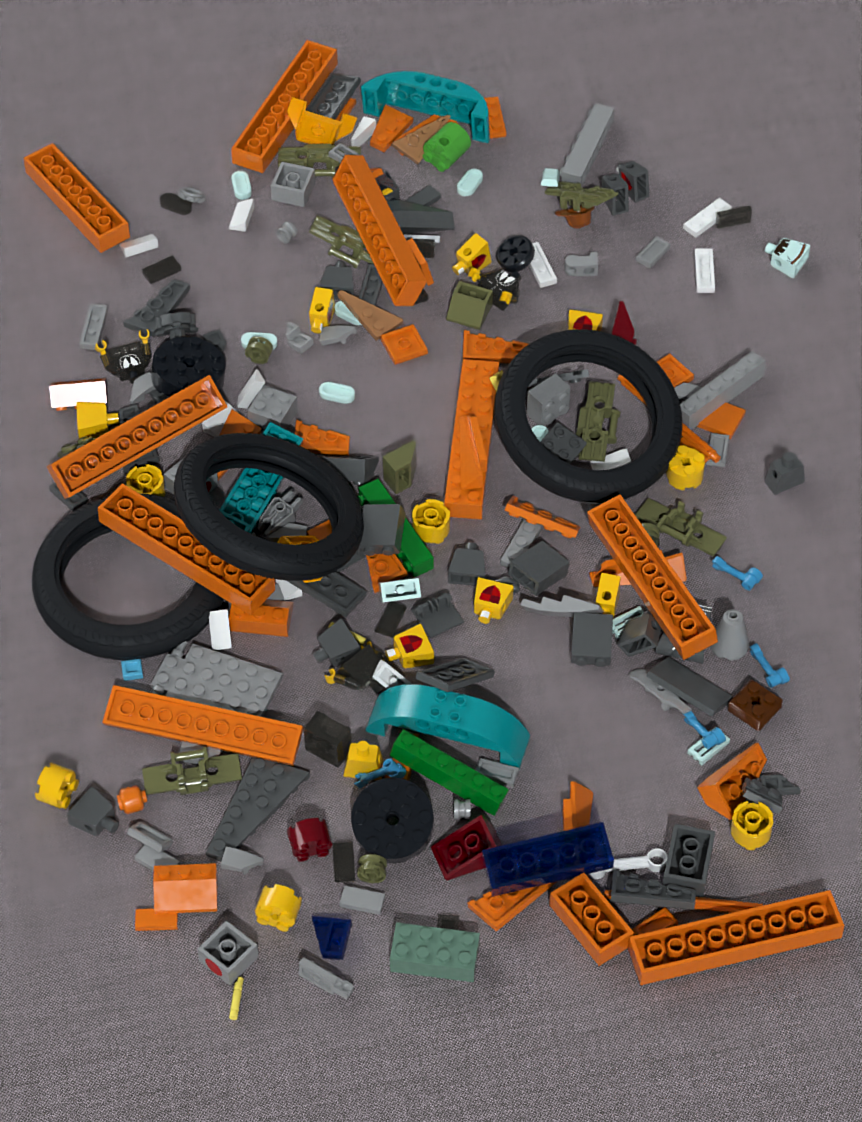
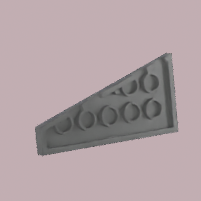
M253 757L206 851V856L222 861L225 847L239 849L242 843L249 836H252L256 829L262 823L264 824L292 793L294 794L298 790V786L310 778V772L282 763Z

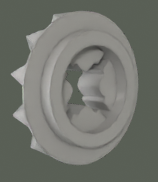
M183 187L178 191V196L189 202L201 203L206 198V195L196 188Z

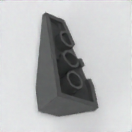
M402 200L387 201L403 234L455 230L453 212Z
M316 454L337 470L346 481H353V485H365V482L371 481L379 462V457L355 456L345 458L344 455L328 457V455Z

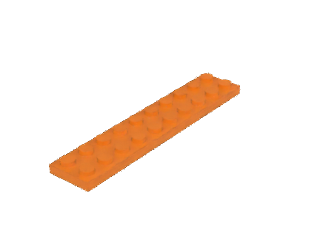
M116 685L112 687L102 721L104 725L181 742L184 741L294 766L304 729L302 725Z

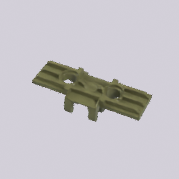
M332 144L304 145V147H282L278 149V167L281 162L313 168L315 162H325L327 169H315V176H332L334 178L335 167H339L341 163L329 157L328 152L335 147ZM348 147L361 155V147ZM300 155L307 156L304 159L298 158Z
M564 181L559 182L557 187L547 188L544 192L547 195L560 197L562 209L568 208L567 201H569V205L573 206L574 211L577 212L581 210L580 203L582 208L589 209L618 195V192H615L613 189L601 188L599 186L587 189L582 188L581 183Z
M316 216L309 233L332 245L327 255H333L353 265L354 268H357L361 259L374 264L369 253L363 249L366 247L358 231L346 225L339 226L321 216ZM331 232L337 233L339 237L334 236ZM345 245L353 249L352 257L339 251L340 248Z
M589 383L586 407L580 408L576 435L581 437L582 434V439L587 442V445L579 454L580 460L605 462L607 444H615L617 442V422L621 412L612 409L615 393V384ZM597 402H602L605 404V406L600 409L596 408L594 405ZM605 418H611L609 431L602 430Z
M648 498L635 514L637 519L656 525L660 533H665L681 541L683 545L688 547L691 545L713 557L727 540L726 536L701 524L703 512L698 510L695 517L686 513L685 503L681 501L678 503V508L672 510ZM700 533L702 537L698 539L693 534Z
M202 747L200 750L181 753L170 752L172 764L142 768L146 795L169 791L180 792L181 795L209 791L208 787H212L213 784L242 780L238 753L208 758L206 747ZM204 757V760L198 762L199 766L183 769L182 764H176V761ZM211 767L218 770L215 775H208L206 772ZM169 774H176L178 776L174 782H169L166 778Z

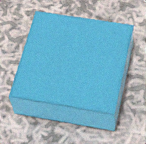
M141 659L121 661L124 681L143 678Z

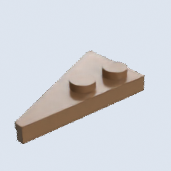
M442 116L413 133H409L405 137L394 141L391 146L418 165L423 158L424 144L448 122L451 116Z
M343 290L337 294L339 299L375 341L380 339V335L391 332L403 324L404 320Z

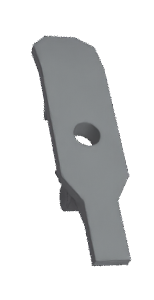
M636 669L630 672L631 679L638 681L645 687L646 692L650 691L662 702L661 708L664 711L673 707L683 714L691 711V708L681 701L679 696L648 678V670Z

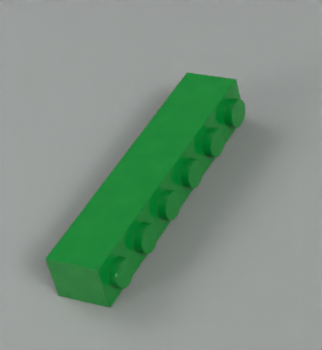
M379 479L358 487L359 496L357 498L361 506L396 504ZM405 517L400 554L395 555L398 559L402 560L406 571L410 572L413 578L434 569V557Z
M404 729L394 742L389 755L463 799H471L472 804L493 816L497 814L509 791L504 786Z

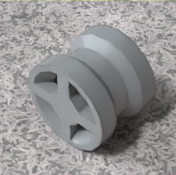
M285 221L282 224V228L280 227L276 230L277 238L286 244L291 241L292 237L298 234L296 226L289 221Z
M454 799V819L464 817L466 820H470L471 799H466L465 801Z

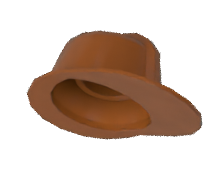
M580 205L581 210L579 212L570 208L556 211L555 215L565 216L568 224L572 228L578 229L590 224L591 211L595 209V206L586 209Z

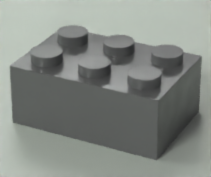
M674 824L663 885L674 884L694 889L697 896H704L715 831Z

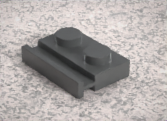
M745 778L742 783V796L757 804L761 802L768 806L771 811L779 814L783 808L781 806L782 795L774 788L769 789L763 786L756 779Z

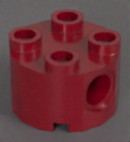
M319 818L304 819L296 822L295 828L292 829L290 826L287 829L292 854L297 858L298 862L307 861L310 856L314 855L318 857L329 855V849L333 844L325 819L321 822Z

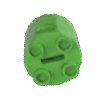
M448 122L424 144L423 158L440 172H444L469 150L471 139L466 130L460 125Z

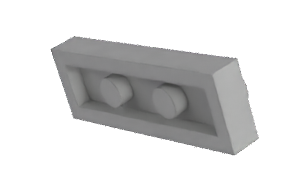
M90 303L79 343L81 349L95 350L96 342L99 347L108 313V305Z
M524 519L501 558L500 565L510 568V563L513 559L530 549L541 531V525L531 524Z

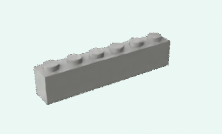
M595 103L593 109L589 110L587 121L584 120L582 131L577 134L576 144H572L571 154L567 155L565 166H562L559 176L562 177L561 181L581 183V187L583 186L614 121L613 107Z
M751 351L680 404L682 423L692 430L699 425V422L725 402L728 403L765 376L766 360Z

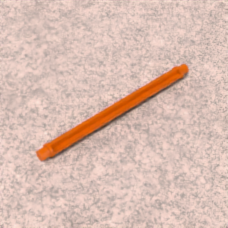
M619 375L617 379L621 382V385L646 405L639 391L626 378ZM682 423V436L705 453L709 460L715 463L719 462L721 456L717 454V451Z
M605 889L604 897L606 899H611L612 890ZM695 898V909L734 913L764 906L763 903Z

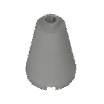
M734 609L728 610L724 613L716 627L718 642L710 647L717 657L721 659L724 657L728 658L729 661H733L746 655L749 648V638L741 612Z

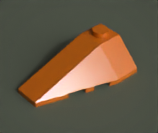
M759 743L750 746L707 777L697 787L705 804L729 820H732L736 807L745 802L746 798L742 796L743 781L746 777L751 780L759 778L767 761Z

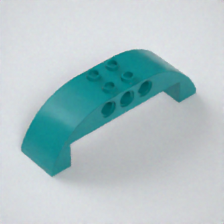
M399 71L377 76L361 86L363 112L365 114L379 117L385 104L430 115H450L452 120L472 125V140L489 143L490 141L487 103L477 90L467 84L421 72Z
M272 422L268 424L262 434L283 439L298 446H301L303 438ZM245 468L219 511L236 526L253 534L262 514L275 497L285 478L268 471Z
M415 684L394 686L382 692L377 697L365 729L368 733L385 737L388 726L393 725L500 752V763L517 767L519 770L530 739L528 730L517 718L493 703L460 693L446 692L439 688Z

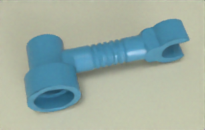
M718 556L712 561L714 569L725 571L743 581L741 585L746 590L750 591L763 578L761 571L754 567H751L747 573H743L728 565L727 562Z
M757 643L749 646L751 648V655L767 673L766 682L770 688L790 681L785 668L781 667L773 670Z
M692 711L683 714L686 717L684 721L703 737L701 741L707 750L716 744L720 745L726 741V737L720 728L717 727L712 731H708L697 720Z
M389 758L384 761L383 767L370 773L356 774L355 777L359 781L354 784L358 788H363L370 781L384 775L402 779L406 774V769L400 763H395Z

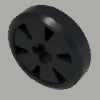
M522 235L511 236L498 247L496 259L505 271L518 272L532 262L535 248L527 237Z

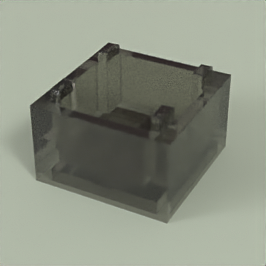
M317 711L304 727L305 750L339 768L347 757L351 744V729L326 716L325 713Z

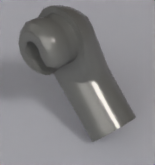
M504 576L493 580L513 585V594L520 591L519 582L511 577Z

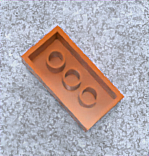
M584 872L550 893L549 906L598 966L628 948L629 937L634 936V932Z

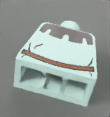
M782 238L778 245L769 242L765 252L772 255L771 265L794 279L809 258L811 245Z

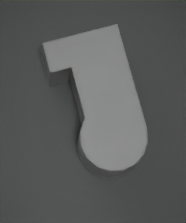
M590 252V256H567L565 259V273L569 276H598L597 252Z

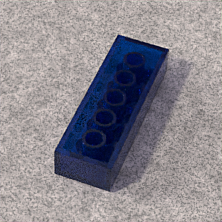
M604 822L482 850V861L492 897L574 878L583 872L590 874L612 869L614 865V858Z

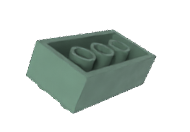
M396 922L390 955V972L474 982L480 947V933Z

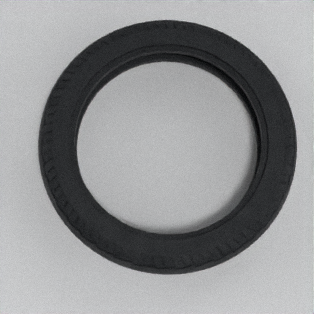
M575 329L555 332L541 337L527 345L513 358L505 369L498 385L495 400V418L499 436L507 453L518 468L533 482L558 496L570 500L604 503L618 495H621L623 499L633 497L648 489L668 470L669 462L675 457L680 445L682 411L677 393L670 379L659 364L645 351L616 335L596 330ZM569 362L598 364L617 372L639 391L648 407L652 421V437L648 449L633 462L610 470H589L562 461L540 443L529 425L525 410V396L530 383L545 370Z
M232 433L216 436L203 441L190 450L183 458L175 475V503L180 517L188 530L214 555L246 572L286 581L317 579L327 576L347 564L360 546L364 531V520L360 502L355 492L341 474L325 460L292 442L252 433ZM233 468H253L280 475L304 488L321 504L329 517L332 533L320 541L303 545L281 544L259 538L236 526L219 511L208 493L206 480L218 472Z
M141 494L181 519L175 500L157 495ZM108 497L90 502L63 518L50 531L37 552L32 571V592L37 609L47 626L60 639L72 647L93 656L113 660H134L158 656L176 649L181 643L188 642L197 636L209 624L210 611H218L224 599L196 582L189 596L178 607L152 621L132 625H119L101 622L83 614L65 596L62 590L63 575L70 560L84 545L103 534L113 531L99 522L98 507Z

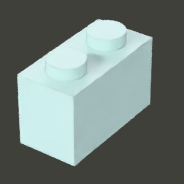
M419 578L378 583L380 602L421 597Z

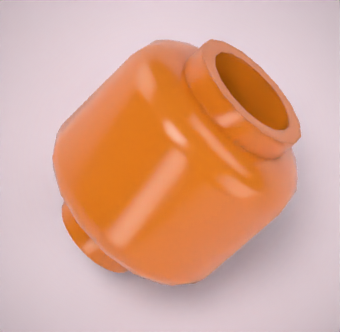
M137 785L123 788L119 791V795H116L120 811L123 810L126 814L142 811L144 803L147 802L145 790L141 791Z

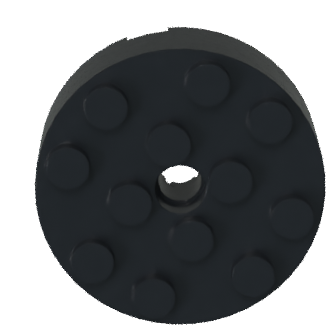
M175 337L161 344L154 352L151 380L155 389L160 394L163 393L170 397L210 375L220 392L224 385L225 358L216 346L199 337Z
M384 778L371 783L358 795L352 808L351 824L355 839L366 854L382 856L387 860V863H402L419 855L430 842L434 831V814L429 798L416 784L401 778ZM394 816L399 820L396 825H389L387 823V820Z

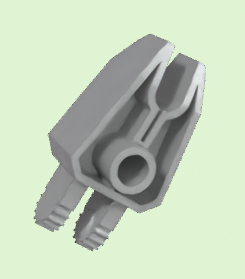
M288 491L282 499L280 497L273 498L259 520L257 527L259 533L266 530L264 534L268 539L269 535L284 525L294 523L296 521L295 512L302 505L303 499L298 497L289 505L288 503L295 495L292 491Z

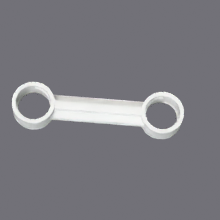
M659 848L650 850L646 856L605 860L602 856L592 855L586 860L585 872L592 879H600L606 872H612L613 869L621 871L648 868L652 872H662L666 868L668 856L664 850ZM657 856L661 857L664 862L662 864H654L650 859ZM598 863L602 865L603 869L593 871L589 868V865Z

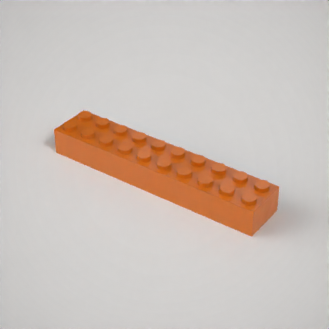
M306 40L231 148L233 164L264 173L277 154L278 149L282 147L294 129V125L287 112L292 97L307 101L306 108L308 107L329 74L337 66V49Z
M345 155L332 181L394 305L414 306L426 285V277L364 156Z
M463 359L444 501V506L450 511V517L482 520L497 393L489 378L499 372V362ZM474 415L478 419L487 457V472H482L483 487L462 490L459 419L461 416Z
M208 375L46 467L64 499H67L226 409L228 406L211 376Z
M123 483L98 507L99 522L249 615H252L275 591L274 578H266L246 572L220 559L192 535L182 519Z
M618 495L587 511L590 526L682 659L685 660L717 643L715 627L623 497Z
M831 890L630 936L628 951L640 985H645L842 938L844 923Z

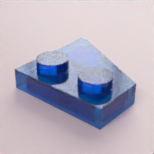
M312 916L322 957L324 959L343 960L352 928L351 920Z

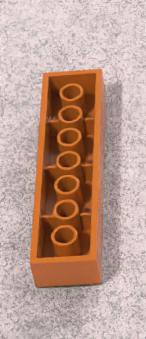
M53 143L23 158L25 171L100 253L130 238L128 222Z

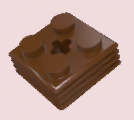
M751 679L729 702L728 711L755 730L760 731L782 708L783 699Z

